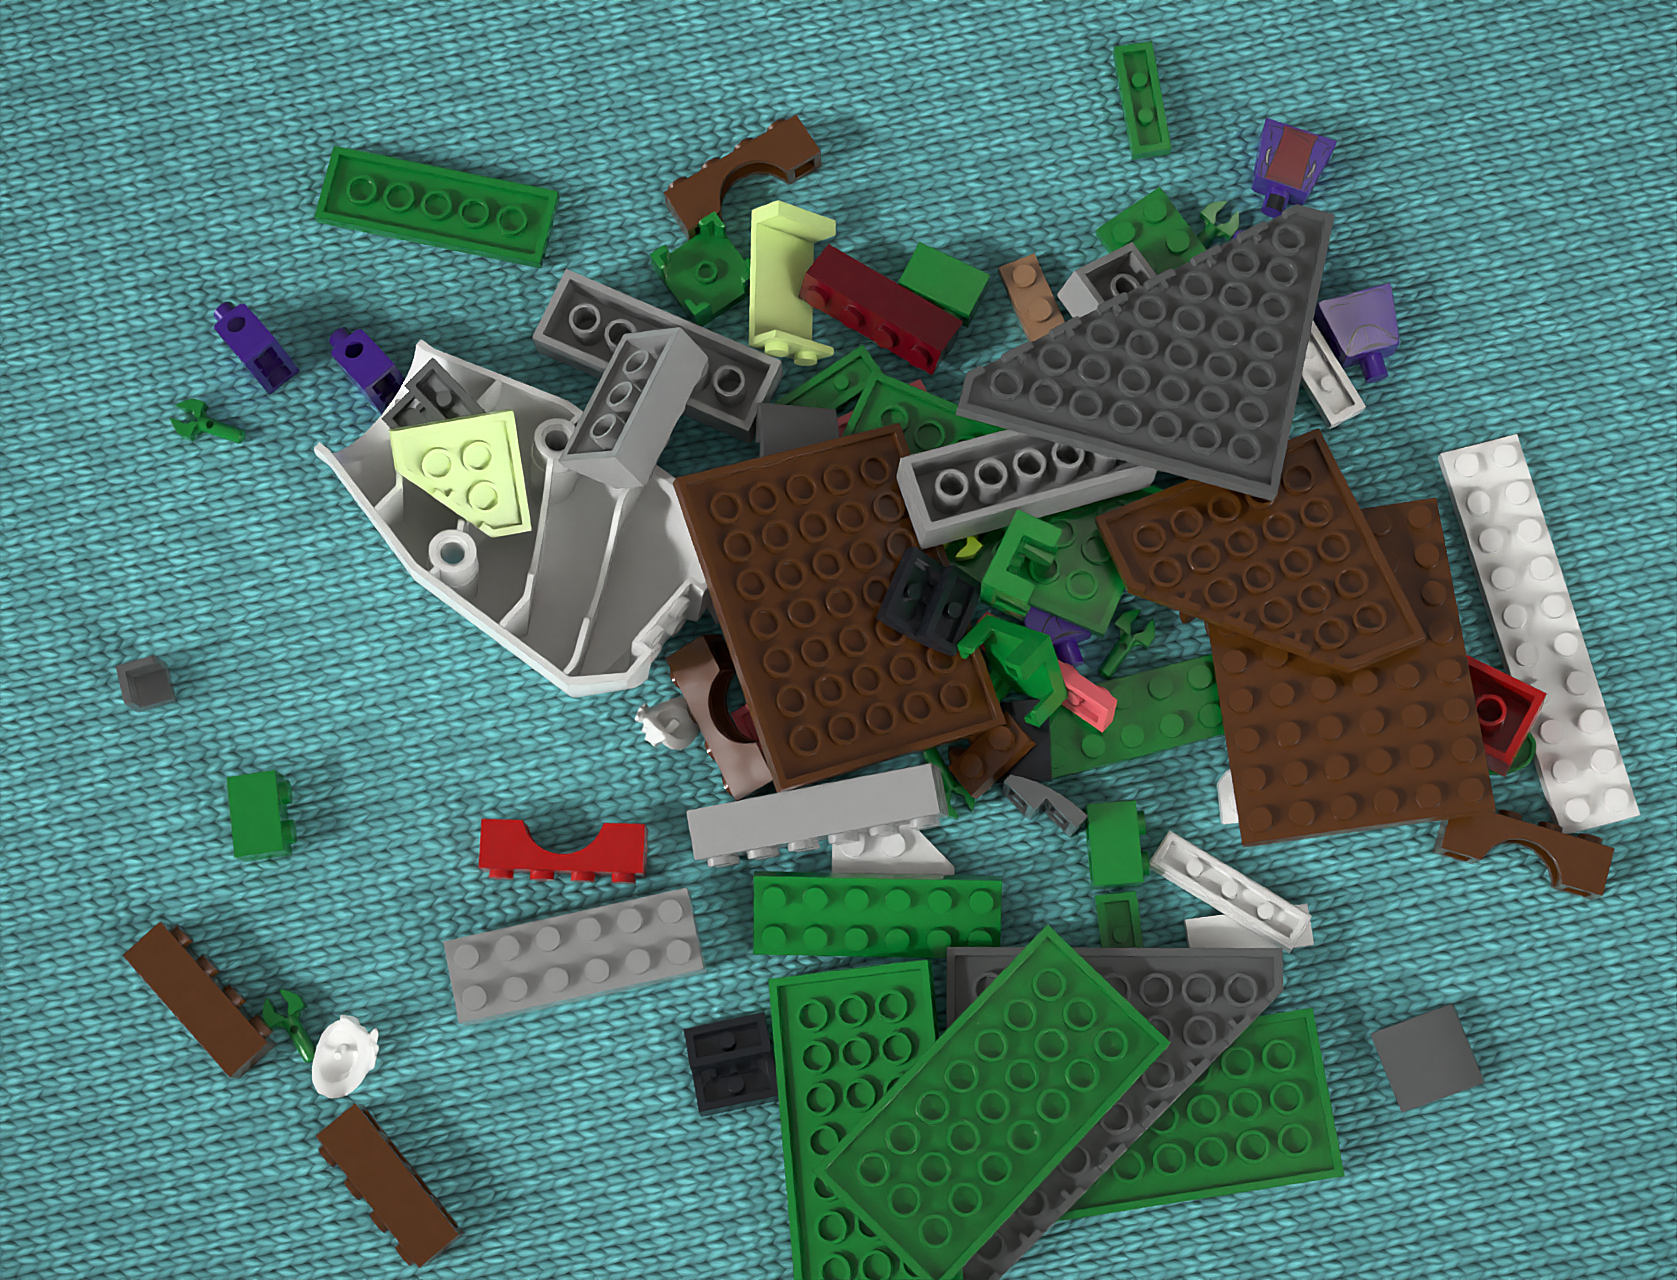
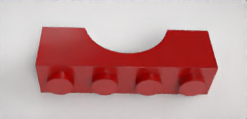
M481 818L478 868L484 872H489V878L495 880H513L514 873L530 874V880L554 881L555 875H571L570 881L594 883L595 876H611V883L636 884V877L646 878L649 829L645 824L604 823L597 837L585 848L573 853L557 854L539 847L532 838L528 825L523 820Z

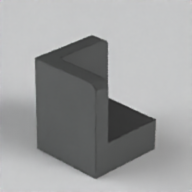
M156 655L115 666L124 703L139 713L177 702L168 664Z

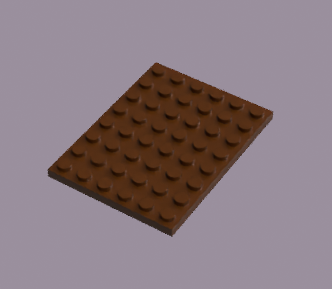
M900 423L678 477L673 482L777 794L991 731L995 727L1007 724L980 647L967 659L961 658L959 650L955 656H949L908 638L876 619L905 549L915 546L921 550L896 478L900 458L911 455ZM943 544L921 550L944 567L950 566ZM969 622L964 637L973 629L971 622Z
M1436 497L1361 509L1426 636L1423 644L1351 673H1345L1207 622L1242 848L1495 813L1494 796Z

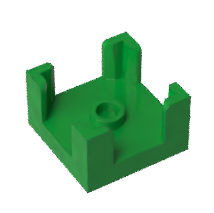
M715 211L699 221L700 233L671 253H669V249L665 244L650 254L655 273L690 321L701 327L750 295L751 260L749 258L744 260L727 237L724 223Z
M1017 509L982 580L980 602L1024 622L1031 608L1029 600L1035 585L1017 576L1025 557L1045 567H1050L1059 550V546L1056 544L1063 530Z
M987 614L957 644L960 656L967 659L983 643L992 669L989 675L999 703L1011 690L1040 699L1024 717L1026 723L1040 727L1068 697L1050 635Z

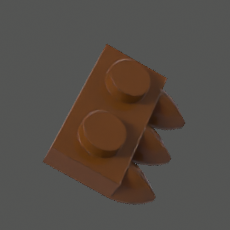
M1002 710L1007 724L995 727L991 731L968 737L970 746L967 749L960 746L948 747L950 763L948 769L967 792L976 799L984 794L1036 745L1022 726L1007 711Z

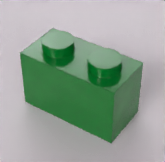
M919 242L898 284L963 321L962 325L968 328L989 288L990 275Z
M276 770L226 777L234 858L243 862L292 855L291 844H296L297 833L293 819L289 820L287 804H292L293 800L290 781L284 780V776Z
M1136 800L1086 804L1083 811L1087 815L1085 831L1091 890L1141 886L1144 883L1143 876L1150 875L1148 852L1141 851L1139 835H1145L1146 833L1144 811H1137Z

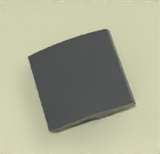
M432 357L404 385L409 392L381 419L390 429L481 414L486 413V411Z
M757 403L756 443L760 444V457L839 438L836 409Z
M1010 775L1004 781L1001 793L1029 821L1042 810L1071 838L1082 827L1087 818V815L1074 803L1038 782Z
M1453 1003L1370 1033L1402 1113L1485 1082Z

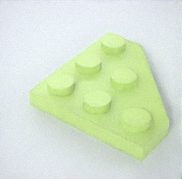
M512 409L389 429L395 470L465 518L491 538L532 531L514 411Z

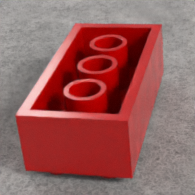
M1467 655L1488 769L1505 777L1541 711L1547 693Z

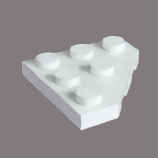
M910 824L899 826V834L876 838V836H870L869 832L859 834L860 841L843 845L832 844L833 873L954 875V866L919 830H916V828L911 829Z

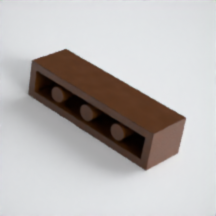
M160 921L122 956L230 1078L240 1079L277 1045L269 1036L273 1033L272 1028L265 1023L260 1015L256 1014L252 1017L242 1006L247 1002L245 997L232 984L225 987L216 976L220 972L219 968L204 953L199 957L189 946L194 942L192 937L179 924L172 927V925Z
M354 1103L316 1135L322 1144L318 1148L322 1157L333 1168L339 1165L348 1177L343 1181L347 1189L357 1200L364 1197L373 1209L369 1213L372 1221L383 1233L389 1230L399 1242L395 1249L409 1266L415 1263L418 1268L426 1267L465 1234L364 1104Z

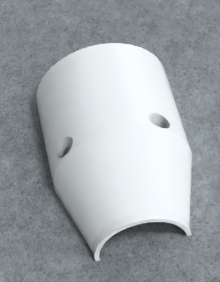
M421 339L416 344L414 359L406 379L379 419L358 440L341 451L331 453L328 448L319 442L314 447L316 456L332 468L417 583L570 697L578 698L632 689L639 686L648 679L650 665L656 659L669 637H674L681 630L686 620L698 621L712 600L673 486L675 478L658 465H655L652 477L645 487L615 489L563 467L558 460L583 414L582 410L568 400L434 349ZM432 357L438 361L486 413L504 409H512L514 411L532 531L491 538L395 470L389 435L390 428L381 418L409 392L404 385Z

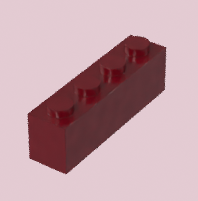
M830 244L826 246L805 273L798 296L813 308L823 311L840 321L844 326L854 329L874 341L880 347L890 350L907 360L911 365L931 375L934 374L954 346L963 321Z

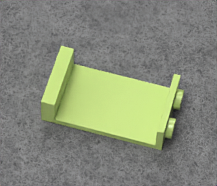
M780 200L752 210L749 346L765 350V354L771 357L794 359V363L800 366H812L817 364V360L834 355L833 347L812 341L813 307L798 296L805 273L814 263V243L835 236V220Z

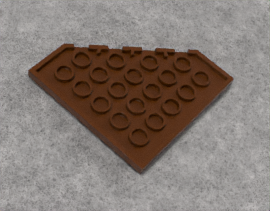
M1319 428L1288 440L1278 492L1273 501L1190 479L1095 517V524L1124 586L1130 594L1345 673H1351L1425 642L1426 636Z

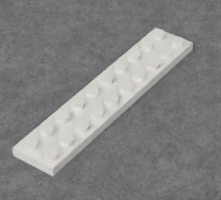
M1517 434L1441 453L1438 456V461L1505 672L1547 693L1543 707L1529 732L1536 741V753L1533 761L1553 824L1563 827L1562 833L1570 835L1639 816L1640 812Z

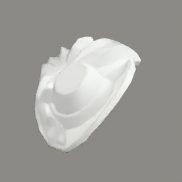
M684 697L672 698L650 707L647 703H644L639 707L635 721L644 724L641 732L646 734L645 740L650 742L654 748L664 744L670 749L682 750L688 747L697 737L700 728L690 718L687 711L688 704Z
M345 1014L340 1015V1020L326 1028L317 1044L312 1064V1082L318 1093L331 1099L340 1098L353 1092L361 1084L366 1074L374 1069L376 1065V1055L379 1050L377 1045L379 1036L377 1028L368 1033L366 1028L360 1025L358 1018Z

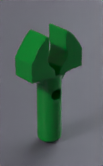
M1227 201L1210 203L1200 213L1199 217L1204 220V228L1197 237L1205 248L1215 238L1225 237L1230 241L1235 231L1238 230V211L1234 213L1229 222L1215 226L1216 215L1225 208Z
M194 398L176 404V406L181 411L193 413L198 421H191L186 424L170 418L177 433L183 439L194 442L196 435L203 432L241 444L246 436L244 429L209 418L206 413L208 409L207 404Z
M1140 609L1125 612L1116 621L1114 628L1119 630L1120 639L1097 670L1103 678L1110 679L1133 647L1142 646L1147 650L1154 640L1155 623L1153 618L1142 633H1136L1134 636L1130 635V624L1137 618L1141 611Z
M933 747L924 750L922 756L926 763H931L940 768L949 813L948 818L959 819L957 812L950 803L951 792L962 796L969 811L972 813L975 798L967 792L961 783L954 780L937 748Z
M280 989L279 991L283 998L288 1002V1017L280 1015L272 1000L266 998L263 1006V1019L272 1029L276 1026L285 1028L304 1062L312 1063L316 1047L300 1022L301 1011L308 1006L302 996Z

